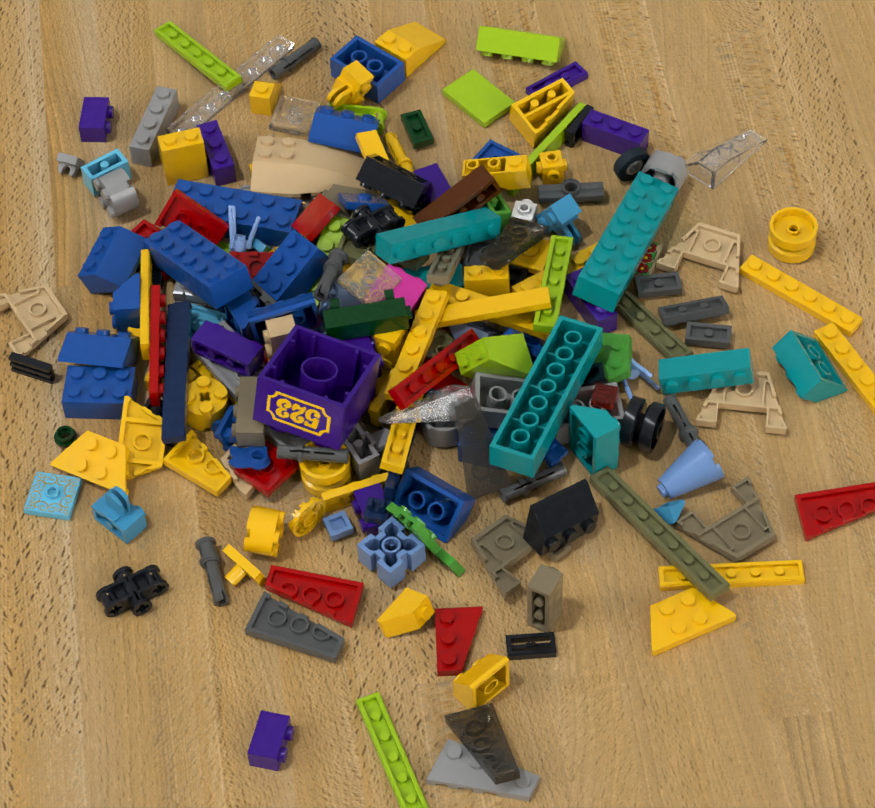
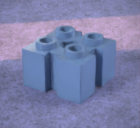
M390 517L378 527L379 534L377 536L369 534L357 544L358 560L371 572L374 569H378V578L392 589L405 578L406 569L414 571L426 561L425 544L412 533L407 537L405 527L395 518Z

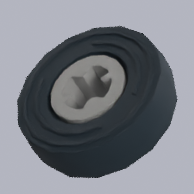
M642 147L631 148L621 154L616 160L613 170L621 181H631L643 169L650 156Z

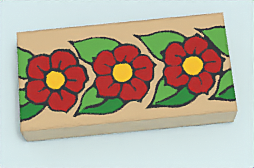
M652 242L633 278L640 275L654 274L656 262L663 251L662 244Z

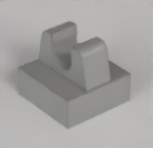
M61 152L58 153L56 159L59 161L58 172L64 175L65 170L70 168L69 176L75 177L79 169L85 164V161Z

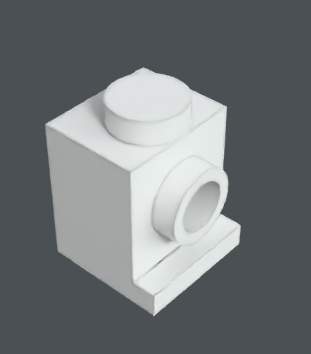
M529 199L516 200L510 217V231L525 234L532 233L536 220L535 216L537 215V204ZM517 221L527 222V224L517 223Z

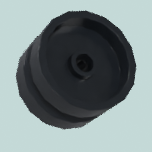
M632 396L621 423L619 444L631 448L637 442L640 451L651 454L657 445L662 431L666 405L654 401L647 408L646 399Z

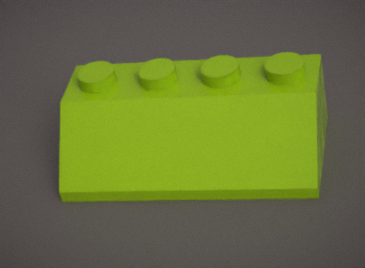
M479 26L476 50L481 51L483 56L493 57V53L501 54L503 59L513 60V56L521 57L523 62L533 63L534 59L542 60L541 64L553 66L554 62H560L566 38L490 26Z

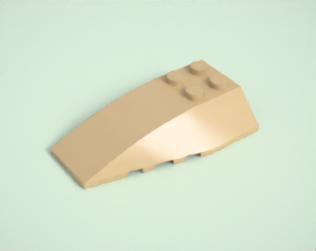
M258 136L252 163L250 191L297 198L301 197V194L311 193V196H317L325 189L329 191L333 184L368 190L360 186V181L356 180L365 160L362 153L308 142V140ZM372 188V190H368V191L377 192V190H375V189H373V188Z

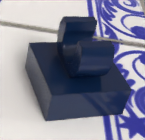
M369 497L363 516L364 522L382 525L389 519L390 513L385 508L392 501Z

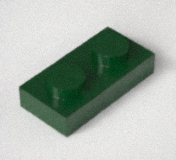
M420 109L400 115L401 122L413 149L434 144V138Z

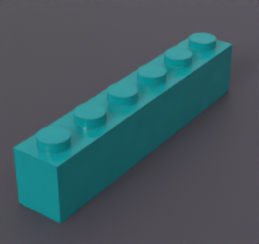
M487 207L377 233L375 254L387 263L394 264L500 237L501 216Z

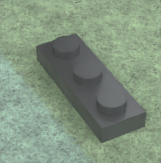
M723 295L658 307V315L664 326H675L678 323L696 322L704 318H717L721 315L729 314V306Z

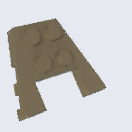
M749 476L731 486V492L743 506L710 526H706L694 511L691 510L677 519L675 522L676 528L735 563L742 561L774 541L775 533L765 511H763L759 503V497L752 487V481Z
M507 515L502 516L472 537L470 543L504 599L517 591L521 586V581L507 569L534 550L523 539L526 524ZM566 543L556 551L549 552L546 555L554 562H557L570 552L571 545Z

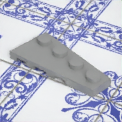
M448 739L426 782L428 785L436 786V784L448 785V788L458 789L459 787L472 789L475 793L483 794V792L495 793L499 797L529 802L540 782V776Z

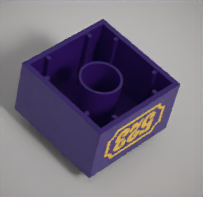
M296 324L257 377L253 420L267 424L277 432H289L311 440L318 447L333 448L339 451L375 397L381 354Z

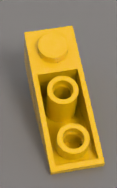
M528 155L468 159L463 161L462 178L482 164L494 177L500 188L508 190L531 188L532 170Z

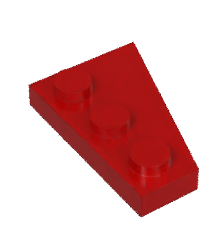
M179 189L174 190L154 224L159 227H168L170 223L180 220L216 245L221 243L229 229L228 223Z
M483 606L435 609L437 677L457 676L463 673L473 638L477 632L479 620L483 614Z

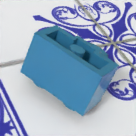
M570 193L535 216L537 225L546 234L554 230L558 236L574 237L573 247L582 241L581 234L573 224V221L579 218L577 214L582 211Z
M118 486L111 488L91 505L94 519L126 544L147 527L144 510L138 505L134 506L131 504L128 495Z

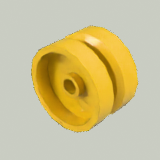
M786 207L778 210L771 217L769 223L767 246L771 255L781 262L790 264L808 260L813 255L818 232L816 218L812 213L798 207Z
M312 441L305 445L309 447H318ZM343 444L340 449H348V448ZM350 455L348 464L310 460L299 462L303 487L309 494L321 497V493L331 488H339L351 483Z

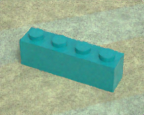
M750 348L659 359V382L663 395L754 383L753 361Z

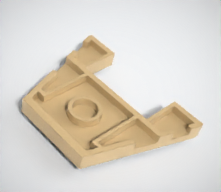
M698 222L681 238L680 243L675 247L672 246L668 250V254L657 260L656 268L666 272H676L682 258H686L724 270L719 280L718 288L738 293L740 234Z
M47 284L19 290L20 293L0 294V312L10 308L27 332V334L8 342L11 352L24 356L28 355L68 319L67 312Z
M753 371L754 383L712 388V392L708 399L705 400L700 414L696 417L695 426L716 428L718 409L766 413L765 433L786 435L787 429L786 423L782 418L781 407L776 399V392L770 373L763 371Z

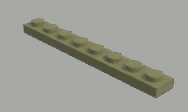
M609 466L590 476V484L710 602L729 590L730 584Z

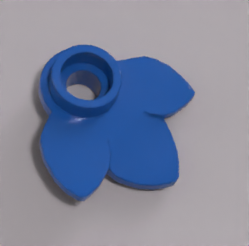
M266 445L248 446V448L230 446L229 448L232 459L228 463L235 468L262 470L270 464Z

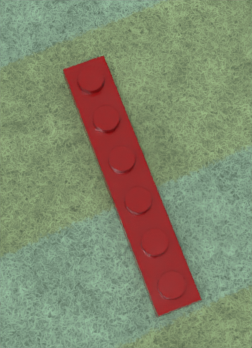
M151 285L149 397L151 407L161 406V397H163L164 383H161V379H164L165 366L161 365V361L165 360V347H162V343L166 342L165 329H162V325H166V313L162 311V307H166V294L161 293L160 285Z
M472 328L388 391L400 411L407 408L459 367L454 353L479 340Z

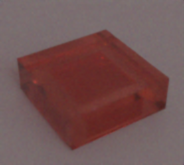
M596 383L591 398V406L614 410L619 387Z

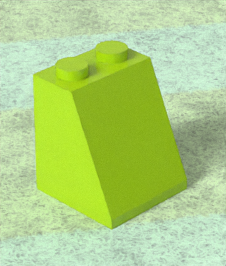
M523 333L483 337L454 353L461 375L473 379L475 372L526 378L533 366Z

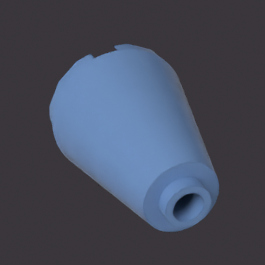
M696 439L657 480L659 485L656 487L664 498L667 496L672 499L716 482L724 477V473L719 463L715 464L713 460L714 455L700 439Z

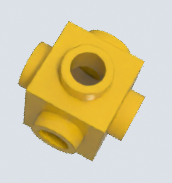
M561 151L539 153V162H536L537 175L541 176L542 185L562 183L564 181V171H567L566 158H562Z

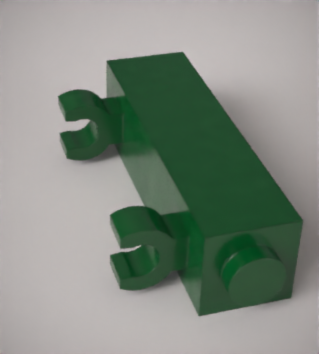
M393 289L384 290L385 300L342 308H340L339 298L330 299L331 310L323 311L326 334L339 340H347L409 329L408 320L412 319L410 305L406 306L404 297L395 298Z

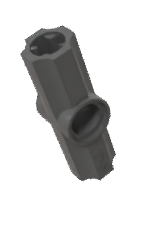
M569 178L564 180L562 184L538 185L539 203H555L569 193L577 204L583 201H604L603 182L580 183L576 179Z

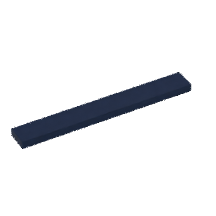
M189 300L168 304L161 433L163 444L186 441L192 305Z

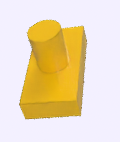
M230 544L222 550L228 559L235 564L224 577L233 587L245 575L250 577L260 587L265 584L266 578L262 572Z

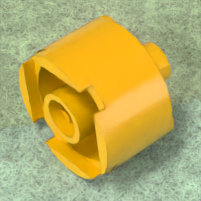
M200 376L197 380L188 384L187 424L196 430L205 431V429L211 428L214 421L222 420L229 407L228 391L222 383L210 379L208 376Z
M253 505L247 522V536L244 538L243 551L269 557H278L279 539L283 537L286 512Z

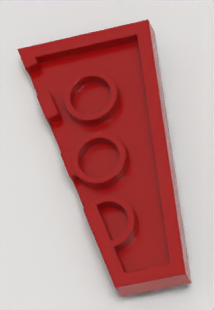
M875 482L795 495L794 502L804 540H810L874 513Z

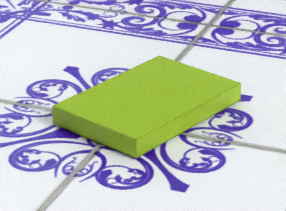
M474 69L442 89V95L483 128L509 112L511 104L515 103Z

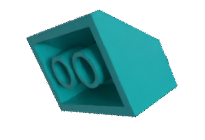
M790 330L772 347L776 354V360L786 370V377L793 382L796 387L795 391L801 399H807L816 403L845 393L848 390L816 339Z
M572 405L570 406L569 449L591 476L606 466H609L612 470L618 468L619 430L621 429L619 421L612 417L607 410Z

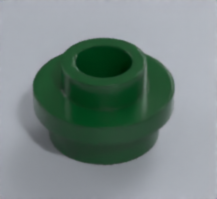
M61 426L54 434V441L59 447L67 448L77 440V433L70 426Z

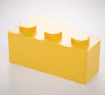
M561 78L511 104L509 120L529 145L534 148L571 109L575 92L564 78Z

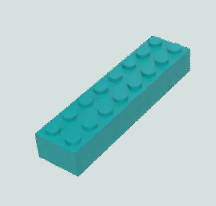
M639 171L580 272L572 295L613 313L672 208L679 188Z
M559 316L489 445V461L491 465L534 478L602 348L603 328L565 316Z

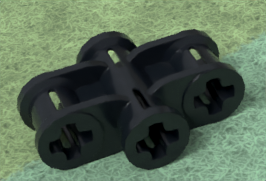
M364 204L354 211L353 219L348 220L342 226L341 232L352 240L355 248H360L376 240L377 233L404 227L405 219L402 216H398L394 212V207L390 204L378 208L372 213L370 212V207Z
M149 565L134 574L129 566L117 569L112 576L114 583L102 587L96 593V599L105 608V615L107 617H115L131 609L135 616L147 613L152 607L150 599L162 595L169 588L167 581L162 579L159 574V567L157 565Z

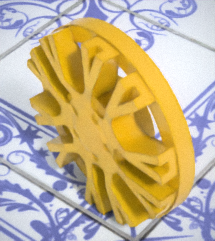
M315 496L310 497L308 503L303 501L302 505H299L301 509L299 511L295 509V513H292L294 519L288 522V527L296 537L308 534L319 524L326 511V504L323 500Z

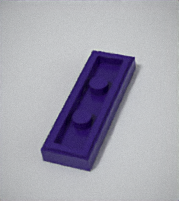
M575 61L526 87V94L530 95L561 78H564L569 86L572 87L586 80L588 72Z

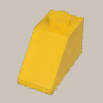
M262 80L254 81L249 95L251 113L272 116L282 84Z
M406 587L376 621L383 636L390 638L420 629L435 611L427 595Z

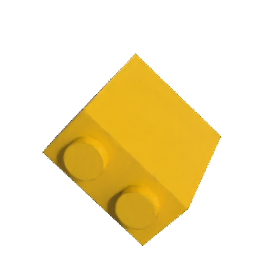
M200 127L157 136L159 157L167 186L176 184L178 179L193 181L209 177Z

